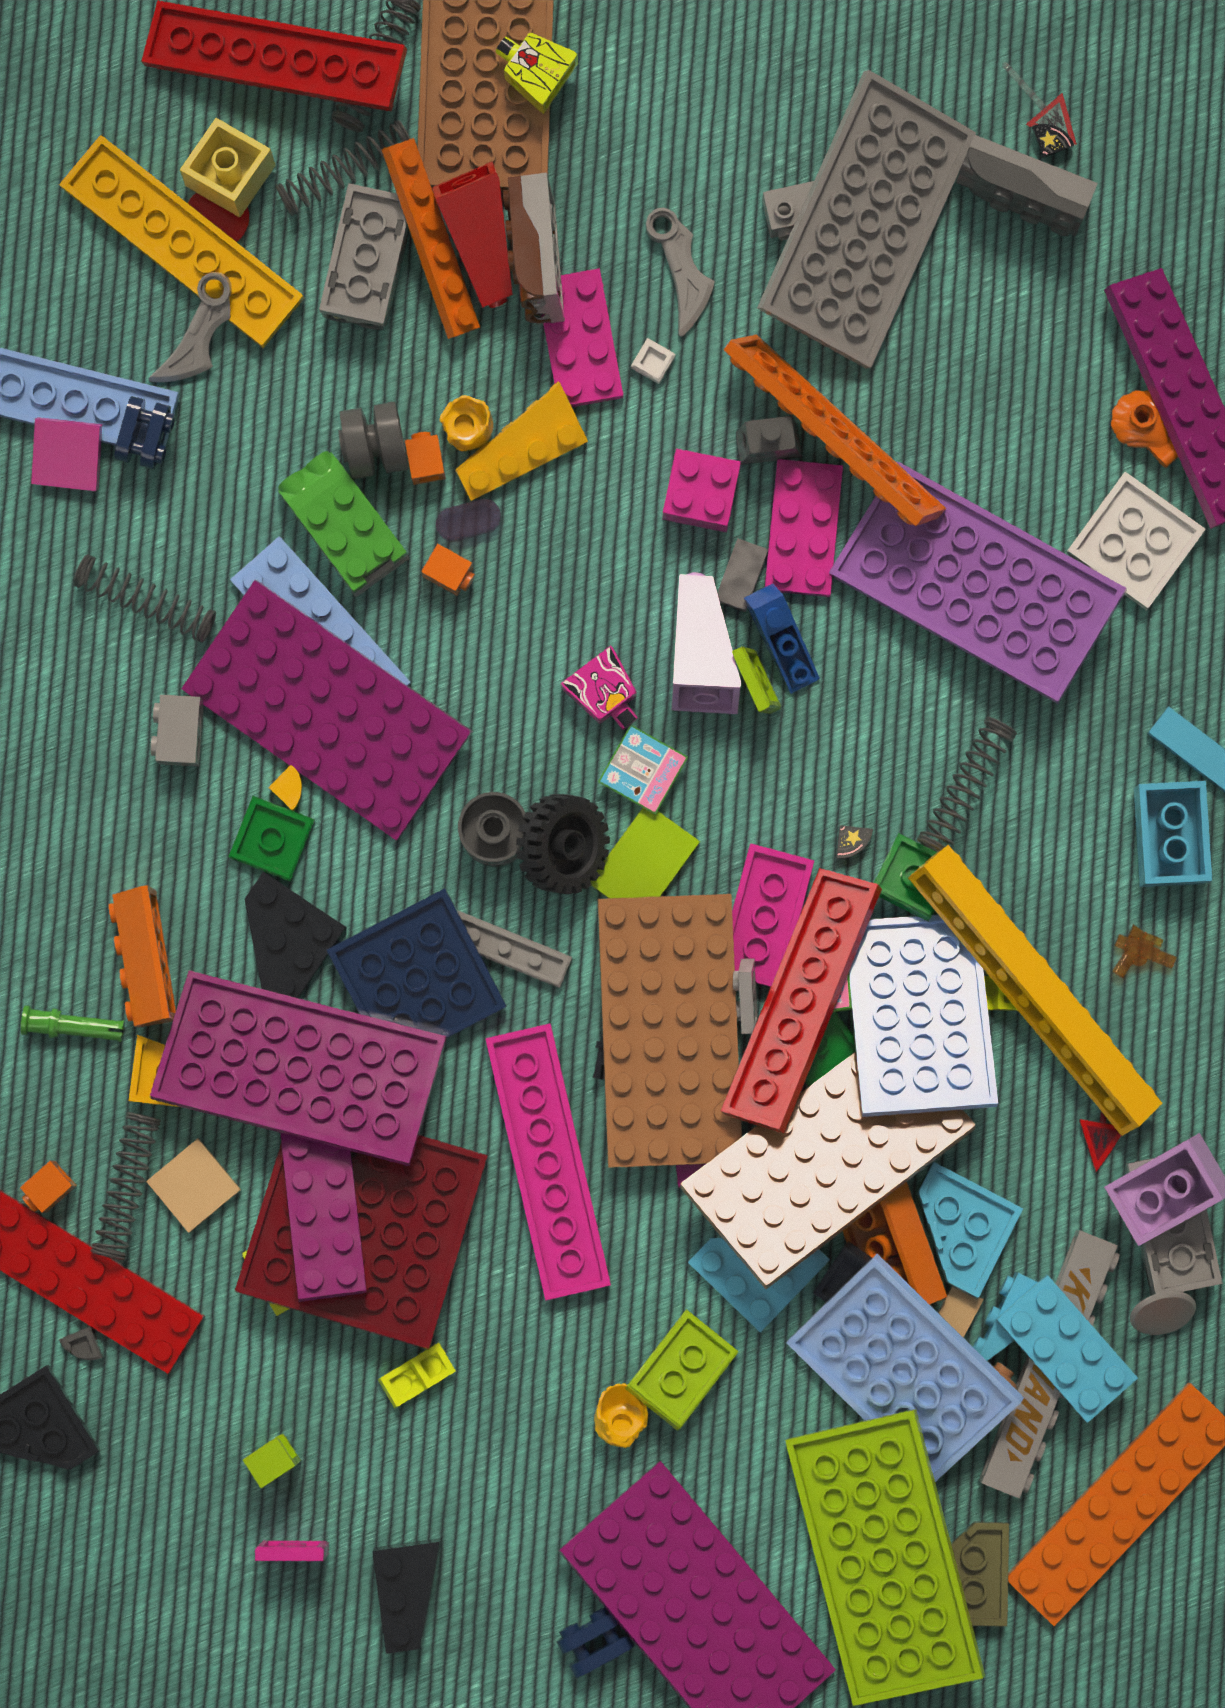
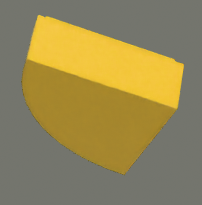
M290 765L268 788L294 811L301 799L302 782L296 768Z

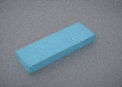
M1168 706L1147 734L1225 793V749Z

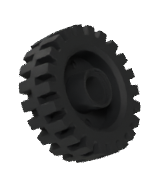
M568 794L544 796L539 799L540 803L535 802L530 807L532 812L525 813L523 819L527 824H520L518 829L519 832L523 833V838H517L516 845L522 846V850L516 851L517 859L524 860L519 864L520 869L523 872H527L525 878L533 882L532 885L541 890L559 894L582 892V889H587L592 885L590 880L596 881L600 876L596 869L603 870L606 864L601 861V858L608 857L609 850L604 849V844H610V836L603 835L604 832L609 830L607 823L601 822L605 817L602 812L597 811L598 806L586 798Z

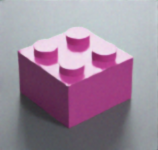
M676 448L662 520L727 533L741 461Z

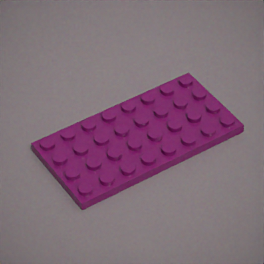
M258 580L253 581L181 688L192 697H200L203 700V705L285 763L292 765L302 775L396 841L402 836L473 732Z
M188 971L151 1089L150 1098L410 1166L447 1039L446 1036Z
M661 1461L657 1462L558 1550L689 1708H795L836 1670Z

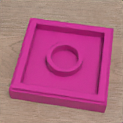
M41 417L35 418L31 484L97 491L99 489L102 424Z
M263 1540L255 1548V1561H324L329 1555V1542Z

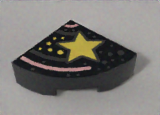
M1050 124L1032 126L1043 158L1074 147L1070 136L1061 128Z

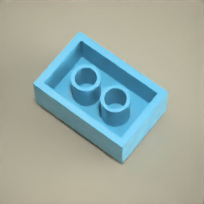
M1206 781L1138 784L1134 788L1140 887L1195 885L1211 882L1212 867Z

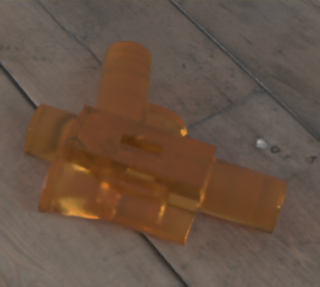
M1133 924L1128 937L1121 934L1117 936L1114 946L1123 949L1125 952L1112 972L1123 979L1132 965L1143 966L1147 960L1172 969L1177 957L1153 947V945L1161 947L1164 939L1146 933Z

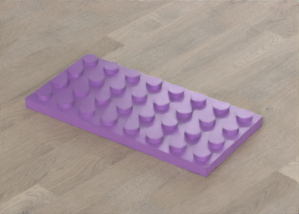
M897 461L896 463L945 506L946 510L938 519L914 526L904 522L898 516V510L891 503H886L875 496L829 571V574L847 586L1059 704L1127 592V588Z

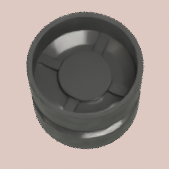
M395 401L374 405V424L369 425L361 407L340 411L342 430H338L344 463H349L353 480L374 476V457L379 456L387 474L408 470L403 435Z
M487 792L474 797L465 805L459 817L458 833L470 857L478 863L490 867L505 866L517 860L516 851L522 850V846L516 845L517 838H523V833L519 832L518 829L520 824H527L523 819L525 811L519 802L504 793Z

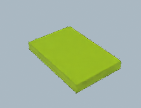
M642 808L611 850L608 857L603 861L606 863L604 869L597 870L600 875L596 881L590 880L591 886L607 898L661 897L700 841L659 811L655 815Z
M686 1309L625 1389L678 1431L739 1351Z

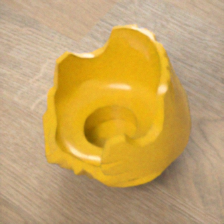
M467 395L460 396L448 403L439 418L444 428L443 431L447 433L448 442L459 451H468L482 447L490 439L494 428L493 418L486 403Z
M624 1383L610 1386L606 1391L602 1392L596 1408L594 1422L595 1431L601 1440L612 1446L627 1448L638 1438L639 1433L647 1427L648 1411L645 1404L625 1389L627 1385Z

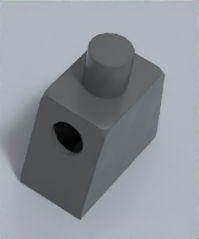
M792 416L747 421L736 431L741 465L777 461V459L802 458L798 424Z

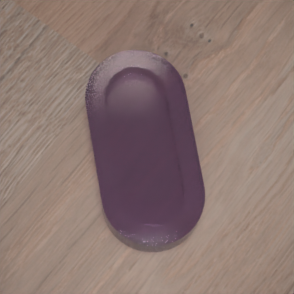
M488 499L446 508L438 515L436 528L439 535L444 540L450 542L491 533L498 528L501 522L500 509L496 503Z

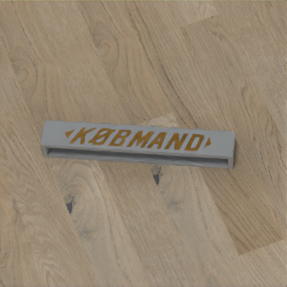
M1076 1230L1055 1284L1093 1326L1095 1316H1092L1091 1313L1095 1303L1101 1304L1107 1291V1285L1103 1284L1107 1272L1113 1273L1120 1254L1116 1253L1118 1245L1081 1230ZM1028 1356L1025 1359L1016 1383L1017 1391L1024 1399L1001 1421L978 1480L982 1484L1019 1499L1021 1493H1028L1034 1474L1030 1473L1034 1460L1039 1462L1043 1456L1046 1443L1042 1439L1046 1429L1052 1430L1057 1420L1059 1411L1054 1410L1058 1398L1064 1399L1061 1393Z

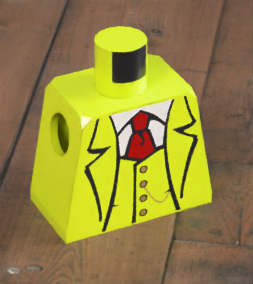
M529 33L521 45L504 37L495 51L497 55L508 61L504 69L506 81L543 114L578 65V54L533 33Z

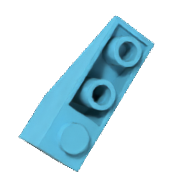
M1015 1272L1013 1277L1007 1275L999 1291L1003 1298L998 1308L992 1306L985 1320V1324L989 1328L984 1338L978 1336L973 1345V1348L986 1361L1014 1341L996 1319L1030 1290L1037 1281L1018 1272Z

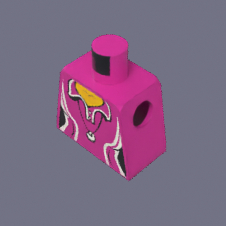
M609 646L561 683L563 691L599 724L612 716L620 728L624 730L638 719L627 704L637 696V692L612 646Z

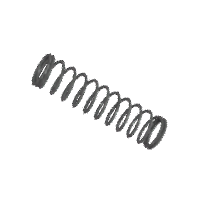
M386 0L385 4L389 10L380 12V17L383 21L374 24L378 33L370 34L369 39H372V36H380L391 43L403 44L401 41L383 34L377 28V25H388L403 35H409L406 29L389 23L383 17V13H392L403 21L413 24L415 22L411 17L394 11L388 2L390 1L398 8L414 14L420 12L421 6L415 0ZM347 103L336 105V111H333L331 115L335 122L355 132L364 131L365 125L354 116L340 111L339 106L351 107L365 116H371L368 111Z
M400 120L394 121V124L390 123L389 125L393 143L384 131L378 130V138L382 149L385 146L381 134L391 146L397 144L392 127L396 130L402 142L411 139ZM371 136L366 137L370 155L359 142H355V151L359 162L348 149L344 148L343 154L348 169L337 155L332 154V163L337 176L330 166L321 160L320 167L325 182L313 167H309V175L314 189L301 173L297 174V179L302 194L289 179H286L288 193L281 183L279 185L276 184V189L290 215L294 217V214L297 215L299 211L289 184L296 191L305 206L310 208L301 178L316 199L321 202L322 198L312 171L327 192L333 195L323 164L341 189H344L345 186L335 159L345 170L351 181L356 183L346 152L356 163L362 174L367 177L368 174L358 146L367 156L375 170L379 171V166L369 140H371L384 158L382 150Z
M87 554L81 560L73 579L74 587L80 588L84 584L86 592L92 591L96 587L97 597H102L108 592L110 603L115 602L120 597V606L122 608L128 607L132 603L134 614L144 608L146 619L151 618L156 613L157 624L164 623L168 618L170 630L180 624V633L185 635L192 629L194 641L197 640V642L203 643L208 637L216 618L215 610L210 609L207 611L195 637V630L199 616L204 608L203 605L199 607L192 624L183 632V624L192 602L191 599L188 600L179 620L171 627L172 614L179 600V594L176 595L166 616L159 621V613L162 602L167 595V589L163 591L156 608L147 616L148 603L156 587L155 583L152 584L144 603L136 611L135 602L143 584V578L139 580L131 599L123 605L124 592L132 574L128 573L122 589L111 600L113 583L119 574V567L116 568L108 587L100 595V581L108 563L105 562L96 582L91 588L87 589L88 576L96 558Z
M986 717V720H984L985 725L990 729L979 728V734L984 740H972L973 746L979 752L966 751V757L973 764L967 762L959 763L960 769L966 775H952L954 781L960 787L954 785L946 786L947 792L953 798H939L941 804L947 810L941 808L933 809L934 815L941 822L936 820L926 821L928 827L934 833L920 832L917 841L936 852L945 847L926 835L955 845L953 841L933 828L930 823L941 825L959 834L961 833L960 830L939 816L936 811L968 822L966 818L946 805L943 800L957 803L972 811L974 810L973 807L953 794L949 788L981 799L979 795L961 784L956 777L965 778L985 788L987 787L986 784L968 773L962 765L973 767L990 776H994L992 772L975 762L969 754L981 756L997 765L1000 764L999 761L986 754L975 744V742L983 743L1003 753H1007L1005 749L993 743L981 732H991L1013 742L1017 735L1016 731L995 718Z
M126 1112L127 1115L125 1117L153 1128L124 1125L122 1128L150 1141L121 1138L119 1141L124 1145L147 1154L118 1151L116 1155L143 1167L117 1164L112 1167L140 1180L112 1177L109 1178V1181L137 1193L106 1191L105 1193L133 1206L102 1205L103 1208L130 1219L99 1218L100 1221L126 1232L95 1231L96 1234L125 1246L93 1243L90 1250L92 1253L119 1260H125L126 1253L109 1248L126 1249L129 1245L110 1235L130 1236L133 1233L130 1229L111 1221L132 1223L136 1219L114 1208L134 1210L138 1209L139 1206L135 1202L118 1195H142L140 1190L121 1182H146L143 1177L124 1169H149L147 1164L128 1156L151 1157L153 1155L150 1151L128 1142L154 1144L156 1141L153 1138L132 1129L157 1131L161 1122L160 1119L132 1112Z

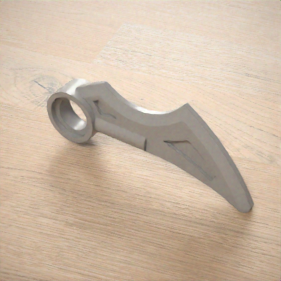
M657 208L647 217L646 233L654 242L662 244L676 288L678 299V335L682 337L691 329L702 314L712 293L715 281L703 275L693 262L691 256L693 234L678 221L673 211L667 208ZM659 217L667 218L671 222V230L666 234L657 233L653 228L655 219Z
M211 272L201 278L197 291L202 301L180 344L172 355L149 377L150 382L182 380L213 367L209 355L210 339L217 327L230 319L232 285L227 276L219 272ZM215 279L222 283L224 292L220 298H211L207 294L206 284L208 281Z

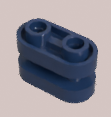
M131 396L118 435L114 458L115 460L129 463L133 454L141 456L140 466L154 470L157 464L162 465L167 450V446L163 445L166 432H172L176 415L171 413V406L156 403L153 412L145 410V399ZM141 423L149 424L144 443L137 441Z
M605 1607L590 1614L591 1621L581 1627L576 1622L559 1632L561 1638L556 1642L562 1653L573 1650L577 1658L576 1661L569 1665L575 1678L591 1672L635 1646L627 1633L620 1637L618 1636L614 1627L619 1623ZM603 1634L607 1643L589 1653L584 1643Z

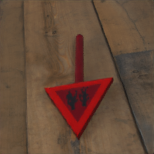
M1102 1111L1099 1122L1079 1119L1095 1173L1121 1137V1134L1112 1124H1106L1107 1117Z

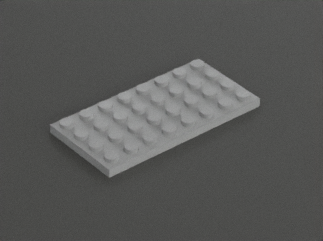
M870 70L864 71L757 309L865 369L871 368L976 132Z

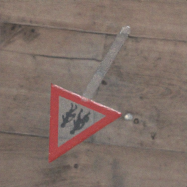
M1003 62L1002 67L1042 110L1026 125L1030 127L1038 124L1057 126L1064 130L1070 136L1073 143L1077 145L1063 93L1046 106L1007 62Z

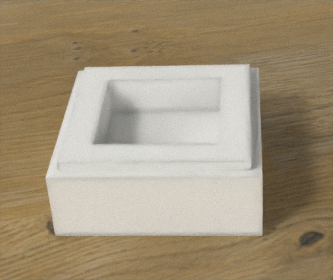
M647 338L633 361L631 369L660 384L676 354Z

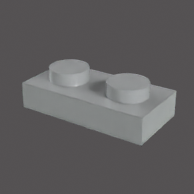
M741 959L739 971H733V990L739 991L740 1001H736L737 1022L741 1021L742 1034H752L758 1020L755 959Z

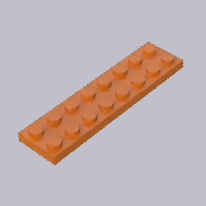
M757 334L730 340L724 351L731 356V363L738 369L747 371L755 378L753 380L755 385L764 392H770L778 400L777 404L783 411L791 415L794 414L802 422L801 426L807 433L815 437L818 436L826 444L825 448L831 455L839 459L842 458L850 466L849 470L856 478L862 481L866 480L874 488L873 492L880 500L891 503L898 510L897 514L904 522L909 525L918 526L938 519L946 510L945 506Z
M1188 1382L1008 1572V1582L1055 1626L1225 1446V1416Z

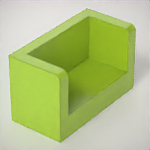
M284 1434L278 1435L243 1459V1462L260 1488H263L301 1461Z

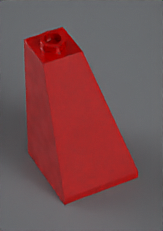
M491 161L432 187L437 204L482 308L488 305L490 308L503 305L508 301L507 297L513 295L500 180Z

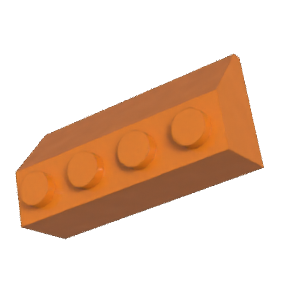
M145 885L113 894L114 903L109 904V914L111 922L117 923L119 936H114V944L117 956H123L124 968L120 969L119 972L122 988H128L130 1001L125 1002L128 1021H133L134 1026L138 1028L173 1022L176 1006L156 890Z
M907 1182L843 1230L846 1242H851L872 1258L878 1254L929 1305L948 1297Z

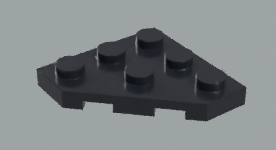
M262 872L244 899L261 988L299 998L328 956L327 949L336 944L347 927L265 872Z
M49 1365L44 1366L0 1394V1453L71 1470L101 1451Z

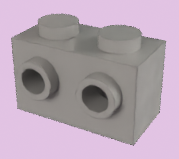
M814 181L763 192L762 203L770 238L779 237V240H787Z
M160 695V703H154L153 722L158 723L157 736H152L151 756H156L155 761L162 765L199 767L204 706L203 700L200 697Z

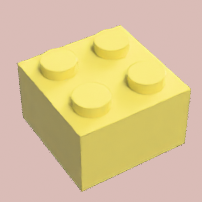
M215 118L181 167L180 172L186 187L236 216L241 217L276 165L270 148Z

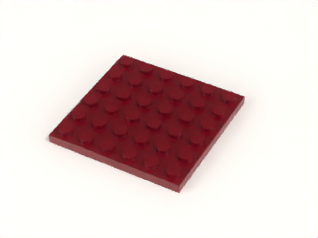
M421 1135L418 1137L410 1166L351 1151L367 1293L299 1302L281 1143L235 1292L429 1350L488 1155Z

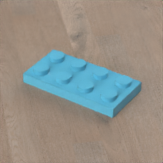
M1045 1275L996 1319L1086 1423L1092 1420L1138 1379L1048 1275Z

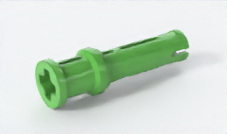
M25 1005L21 1019V1035H27L28 1032L48 1034L49 1038L55 1039V1037H59V1034L122 1042L124 1033L112 1032L110 1029L124 1030L125 1022L124 1020L117 1021L62 1015V1011L53 1008L52 1011L33 1010L30 1005Z

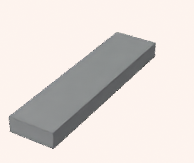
M458 911L482 957L555 987H561L572 960L571 956Z

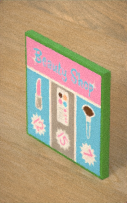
M630 724L598 783L656 815L687 761L688 756Z

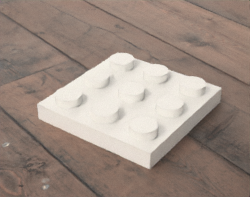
M1124 472L1066 553L1082 564L1126 587L1127 592L1125 595L1147 610L1203 534L1205 528L1134 477Z

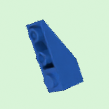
M771 584L744 597L755 625L789 692L793 693L819 680L820 677L788 604L779 589L774 584Z

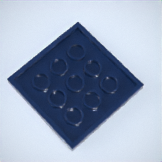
M446 888L327 949L334 966L361 1015L440 1034L447 1038L507 1007Z

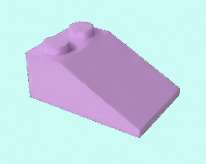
M1198 1133L1106 1185L1104 1188L1137 1245L1140 1246L1225 1199V1175L1201 1134Z

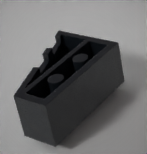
M442 1538L375 1547L372 1551L386 1654L421 1648Z

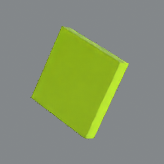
M741 646L731 651L758 711L772 714L780 710L781 704L756 650Z

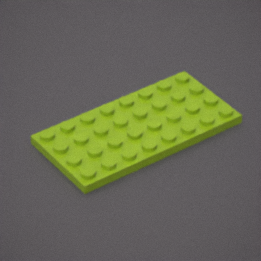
M912 1409L786 1439L785 1442L853 1706L983 1679L985 1672L917 1410Z

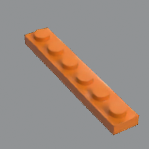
M412 138L381 149L447 338L450 339L480 328L415 139Z

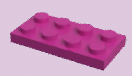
M600 268L561 275L565 321L543 323L554 384L558 381L560 382L572 407L623 398V390Z
M777 459L765 587L774 584L781 593L830 597L832 575L829 574V571L834 564L843 465Z
M750 843L732 909L735 971H739L741 959H755L756 983L771 987L800 917L815 860Z

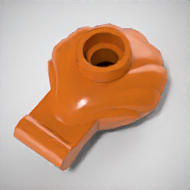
M1134 390L1127 395H1123L1112 410L1111 428L1120 443L1127 444L1128 447L1147 448L1164 468H1167L1178 458V455L1149 390Z

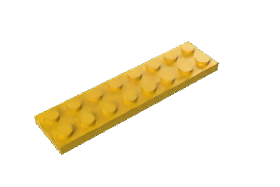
M102 135L97 138L59 184L64 191L196 296L199 297L197 287L203 276L211 272H219L227 276L232 285L230 296L231 311L228 321L262 348L267 345L304 300V296ZM213 279L206 284V292L211 298H220L224 292V287L220 281Z

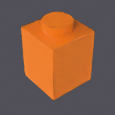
M419 432L411 435L412 439L405 440L413 485L446 479L438 435H431V432Z
M438 543L421 571L425 579L458 596L461 589L467 591L475 577V574L472 573V562Z
M49 1161L25 1182L20 1189L25 1193L22 1196L23 1201L31 1210L36 1212L39 1209L42 1213H47L77 1185L56 1161Z

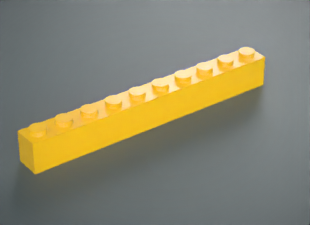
M949 845L934 854L908 877L1121 1136L1139 1127L1162 1104L1154 1090L1136 1072L1132 1063L1122 1055L1112 1043L1111 1038L1093 1020L1088 1010L1078 1002L1068 986L1049 967L1045 958L1039 955L1027 940L1025 934L1015 926L1005 914L1004 909L996 903L986 891L982 882L971 873L961 857Z

